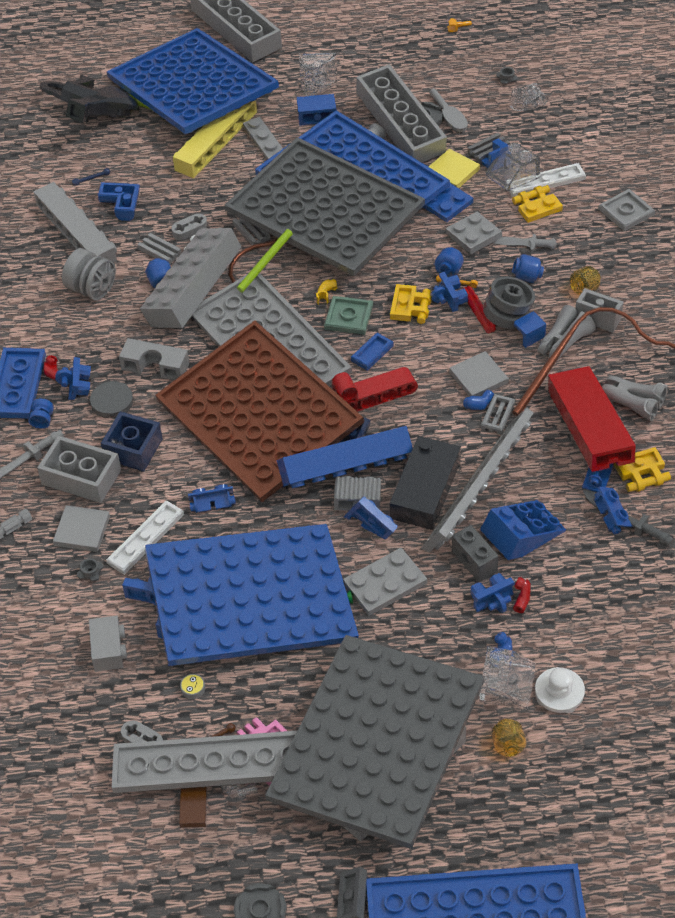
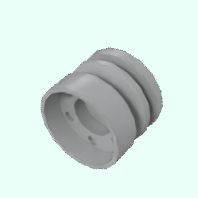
M79 248L65 262L62 271L63 285L74 292L82 293L83 296L99 301L110 291L116 274L115 264L109 259L96 256L95 253Z

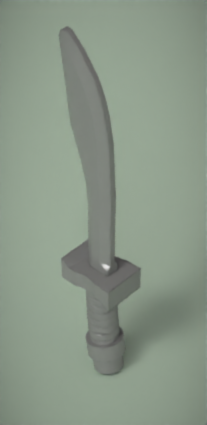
M58 430L50 433L49 436L34 446L29 441L23 444L25 453L1 467L0 478L16 469L31 457H34L36 460L43 457L41 453L43 449L53 444L58 435L64 437L62 431Z

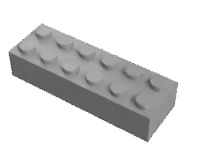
M190 0L191 10L252 63L282 48L281 30L245 0Z
M390 64L357 77L356 94L400 150L421 163L446 152V135Z
M202 228L196 232L194 238L187 244L185 250L177 257L175 263L166 272V275L156 285L154 291L146 298L145 303L140 308L150 327H184L241 248L232 228Z

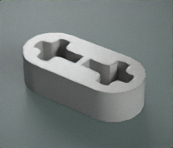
M194 214L172 225L173 237L177 240H185L196 235L198 230L207 228L206 216Z
M135 720L128 721L121 727V736L125 743L163 740L159 733ZM136 729L137 735H128V731L133 732Z

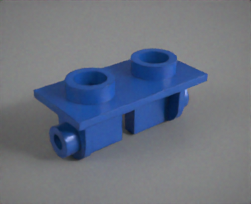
M614 463L609 464L608 469L594 472L588 468L582 488L599 492L598 487H606Z
M224 484L215 486L213 490L206 491L204 488L193 490L192 493L188 494L189 501H194L190 503L191 512L211 511L210 502H215L216 510L232 507L231 505L236 504L234 495L230 496V494H233V486L228 487V485Z
M598 487L599 492L594 495V501L601 514L609 512L603 518L609 532L618 534L621 532V527L631 528L632 525L628 519L629 515L623 509L618 493L613 488Z

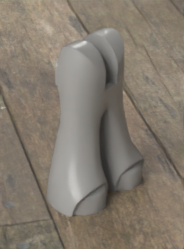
M570 305L563 306L552 329L541 340L537 352L545 356L550 351V358L575 322L585 312L581 311L577 315L575 307ZM589 315L579 324L559 358L581 337L589 336L595 331V323Z
M609 375L602 388L610 402L622 404L652 422L658 409L664 403L668 385L663 383L653 385L640 384Z

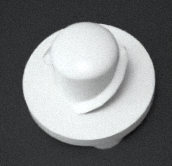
M556 667L544 671L538 677L535 684L537 702L544 708L557 713L573 712L582 703L585 694V686L578 674L566 668Z

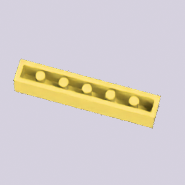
M256 100L211 121L207 125H203L200 130H197L195 135L174 154L175 171L194 178L242 129L243 122L249 121L257 113Z

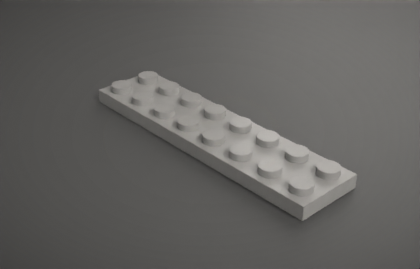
M524 409L507 426L423 544L422 550L429 553L434 548L438 550L445 541L447 542L455 533L453 529L464 520L467 509L470 510L478 500L476 498L477 495L481 494L489 483L487 481L497 473L500 462L503 463L510 454V448H513L521 439L519 435L522 432L524 433L532 423L529 421L533 415L530 409Z
M297 731L114 744L113 793L272 782Z

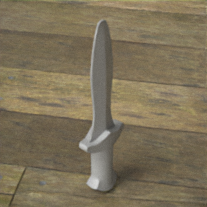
M533 234L531 238L524 239L502 237L493 242L506 246L530 247L531 252L536 247H546L553 250L557 245L554 238L550 240L537 239L536 234Z

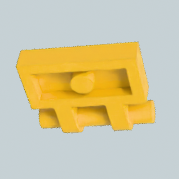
M548 185L543 187L537 186L529 192L523 191L518 193L517 196L512 197L514 205L522 204L518 206V211L527 223L563 210V205L554 194L545 195L550 192Z
M396 284L390 320L411 322L412 316H417V322L424 324L429 315L428 305L431 304V291L423 289L421 293L417 292V286ZM414 302L420 303V306H414Z
M656 447L636 452L635 463L617 466L614 463L622 481L628 479L633 481L626 484L628 492L635 490L637 492L643 491L645 487L652 485L660 486L664 482L671 480L669 472H660V470L664 469L665 462ZM650 473L651 477L642 479V475Z

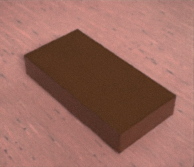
M207 786L181 788L180 828L206 827Z

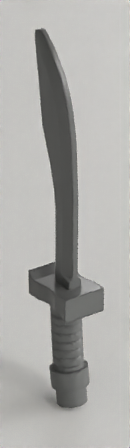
M582 488L586 499L597 507L594 501L596 493ZM642 513L640 520L629 516L628 519L631 525L635 527V535L641 537V533L645 532L669 547L674 543L675 539L670 534L648 524L649 516Z

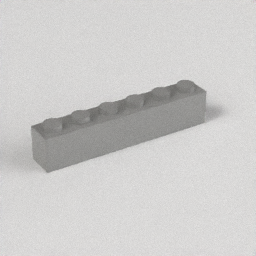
M52 182L33 191L38 208L76 249H86L95 253L96 256H102L105 259L111 260L113 263L117 261V248L115 244L107 240L104 232L96 228L93 220H89L85 212L76 206L74 200L68 198L62 187L59 188L55 182Z

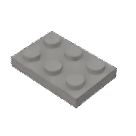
M399 548L344 578L343 582L366 614L370 616L426 585L428 579L406 552Z

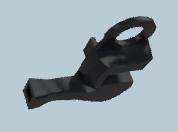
M80 75L79 80L67 81L66 83L43 81L39 87L42 92L67 102L66 117L81 123L89 122L90 115L100 114L116 118V115L130 116L132 109L139 108V103L119 88L107 86L93 90L95 80L84 75ZM50 87L62 88V91L55 90Z

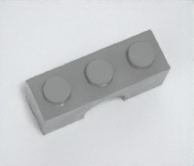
M130 338L127 339L119 355L121 370L141 374L145 366L157 363L160 367L161 378L176 380L186 372L189 366L188 350Z

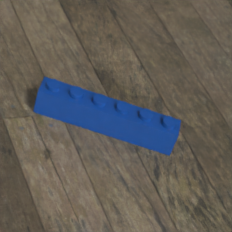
M407 426L290 455L276 461L283 486L291 485L293 489L304 486V481L312 479V482L316 483L326 480L325 475L333 474V478L346 475V470L353 468L354 472L367 469V464L373 463L374 467L387 464L386 459L394 458V461L406 459L407 454L412 452L413 447Z

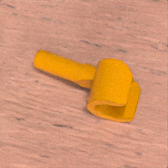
M451 18L448 21L449 26L447 28L448 32H456L458 27L470 26L472 22H457L456 19Z

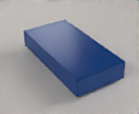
M376 333L351 356V362L368 371L394 346V342Z

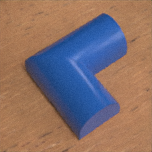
M101 182L98 200L100 203H116L114 209L115 216L121 221H130L134 218L140 184Z

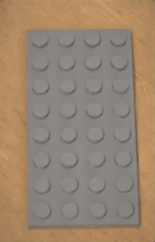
M260 273L243 293L237 289V286L247 275L202 301L191 316L218 347L254 320L257 321L329 387L332 385L331 382L335 375L342 372L352 373V367Z

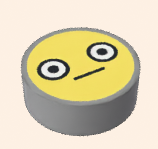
M197 674L185 676L180 683L183 696L188 699L201 697L205 692L204 679Z

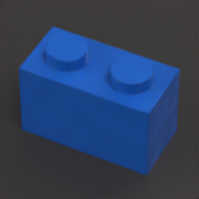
M334 94L297 97L299 126L318 124L336 111Z

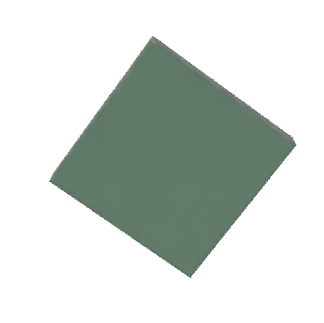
M333 296L324 324V330L365 335L373 308V301Z

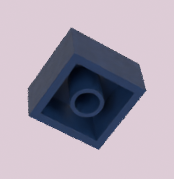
M120 411L103 438L101 447L104 450L117 453L120 465L144 472L163 440L160 422Z

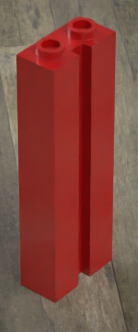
M590 366L549 374L548 392L590 470L594 472L608 469L611 463H616L617 466L635 463L636 445Z

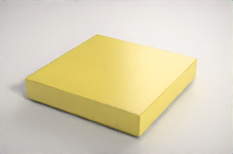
M448 149L429 166L449 179L450 183L457 188H460L480 170V164L451 149Z

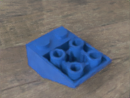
M538 500L493 508L489 511L480 528L482 533L507 560L523 557L566 531L560 521Z

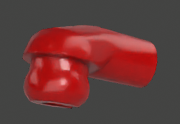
M49 355L44 362V374L56 381L55 374L58 371V359L55 356Z
M518 577L514 587L521 592L513 606V610L523 614L530 601L531 583L528 579L525 580L522 577Z

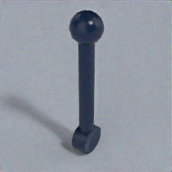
M105 168L102 172L81 179L75 178L72 180V184L77 186L102 175L107 176L110 174V169Z

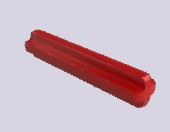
M471 286L462 288L466 290L468 294L467 303L485 332L488 334L495 332L496 325L485 316L483 312L484 305Z

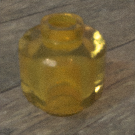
M584 266L572 272L570 286L578 295H581L584 288L595 291L600 286V274L595 268Z
M503 719L492 728L493 744L496 752L500 755L512 757L525 749L527 741L523 727L518 721Z

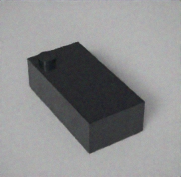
M422 436L417 437L390 501V517L393 520L434 530L461 463V446Z

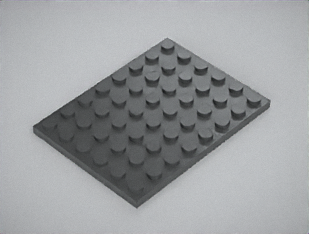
M297 137L225 204V211L278 238L286 229H289L293 235L288 239V243L355 276L425 205V198Z
M345 635L265 794L266 801L412 849L484 684V676Z

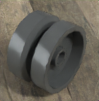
M509 276L499 277L491 284L483 306V312L493 324L502 328L516 329L514 321L530 313L535 301V292L530 285L518 278Z

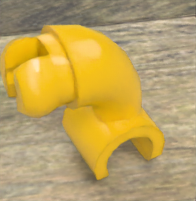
M327 279L321 283L316 293L318 305L320 299H325L327 304L329 303L328 291L337 289L336 279Z

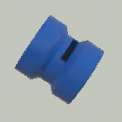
M46 399L34 400L31 407L32 412L28 419L29 424L35 428H48L54 405Z

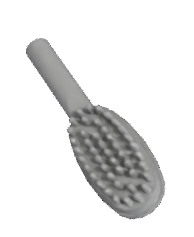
M435 88L431 89L429 93L441 107L443 117L448 126L456 131V133L465 132L468 126L465 116L457 108L449 106Z

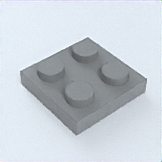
M475 212L446 228V234L469 254H473L502 238V231L479 212Z

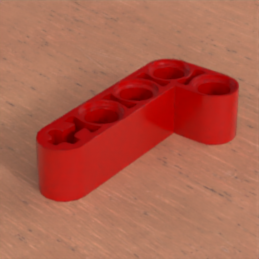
M401 367L353 383L348 373L342 372L335 375L331 382L332 390L357 412L412 394L418 389V384L407 367Z

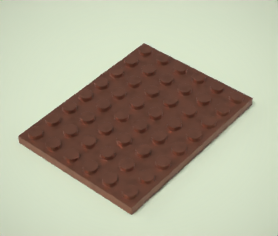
M255 320L155 395L157 400L261 502L283 487L276 460L337 444L364 423L363 416Z

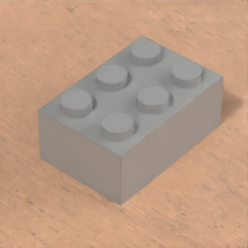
M59 435L37 467L42 485L98 503H102L121 472L117 453Z

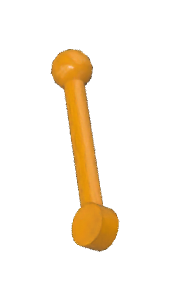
M438 275L436 277V281L438 283H441V279ZM460 280V283L463 285L477 288L478 282L476 280Z

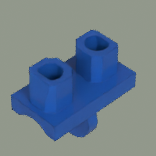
M445 272L439 273L441 283L433 288L431 298L434 302H441V304L447 301L452 312L458 311V305L468 302V294L465 289L455 291L461 286L457 275L447 277Z
M74 357L73 367L70 370L67 367H63L62 370L56 372L55 380L62 387H67L69 384L68 400H75L76 395L88 396L90 382L79 379L89 380L91 366L81 365L80 358Z
M498 573L490 578L489 584L491 587L487 589L479 582L471 586L470 593L474 600L473 607L476 612L488 607L490 611L497 609L500 613L507 611L506 603L511 602V596L514 595L512 586L515 582L511 577L505 579Z

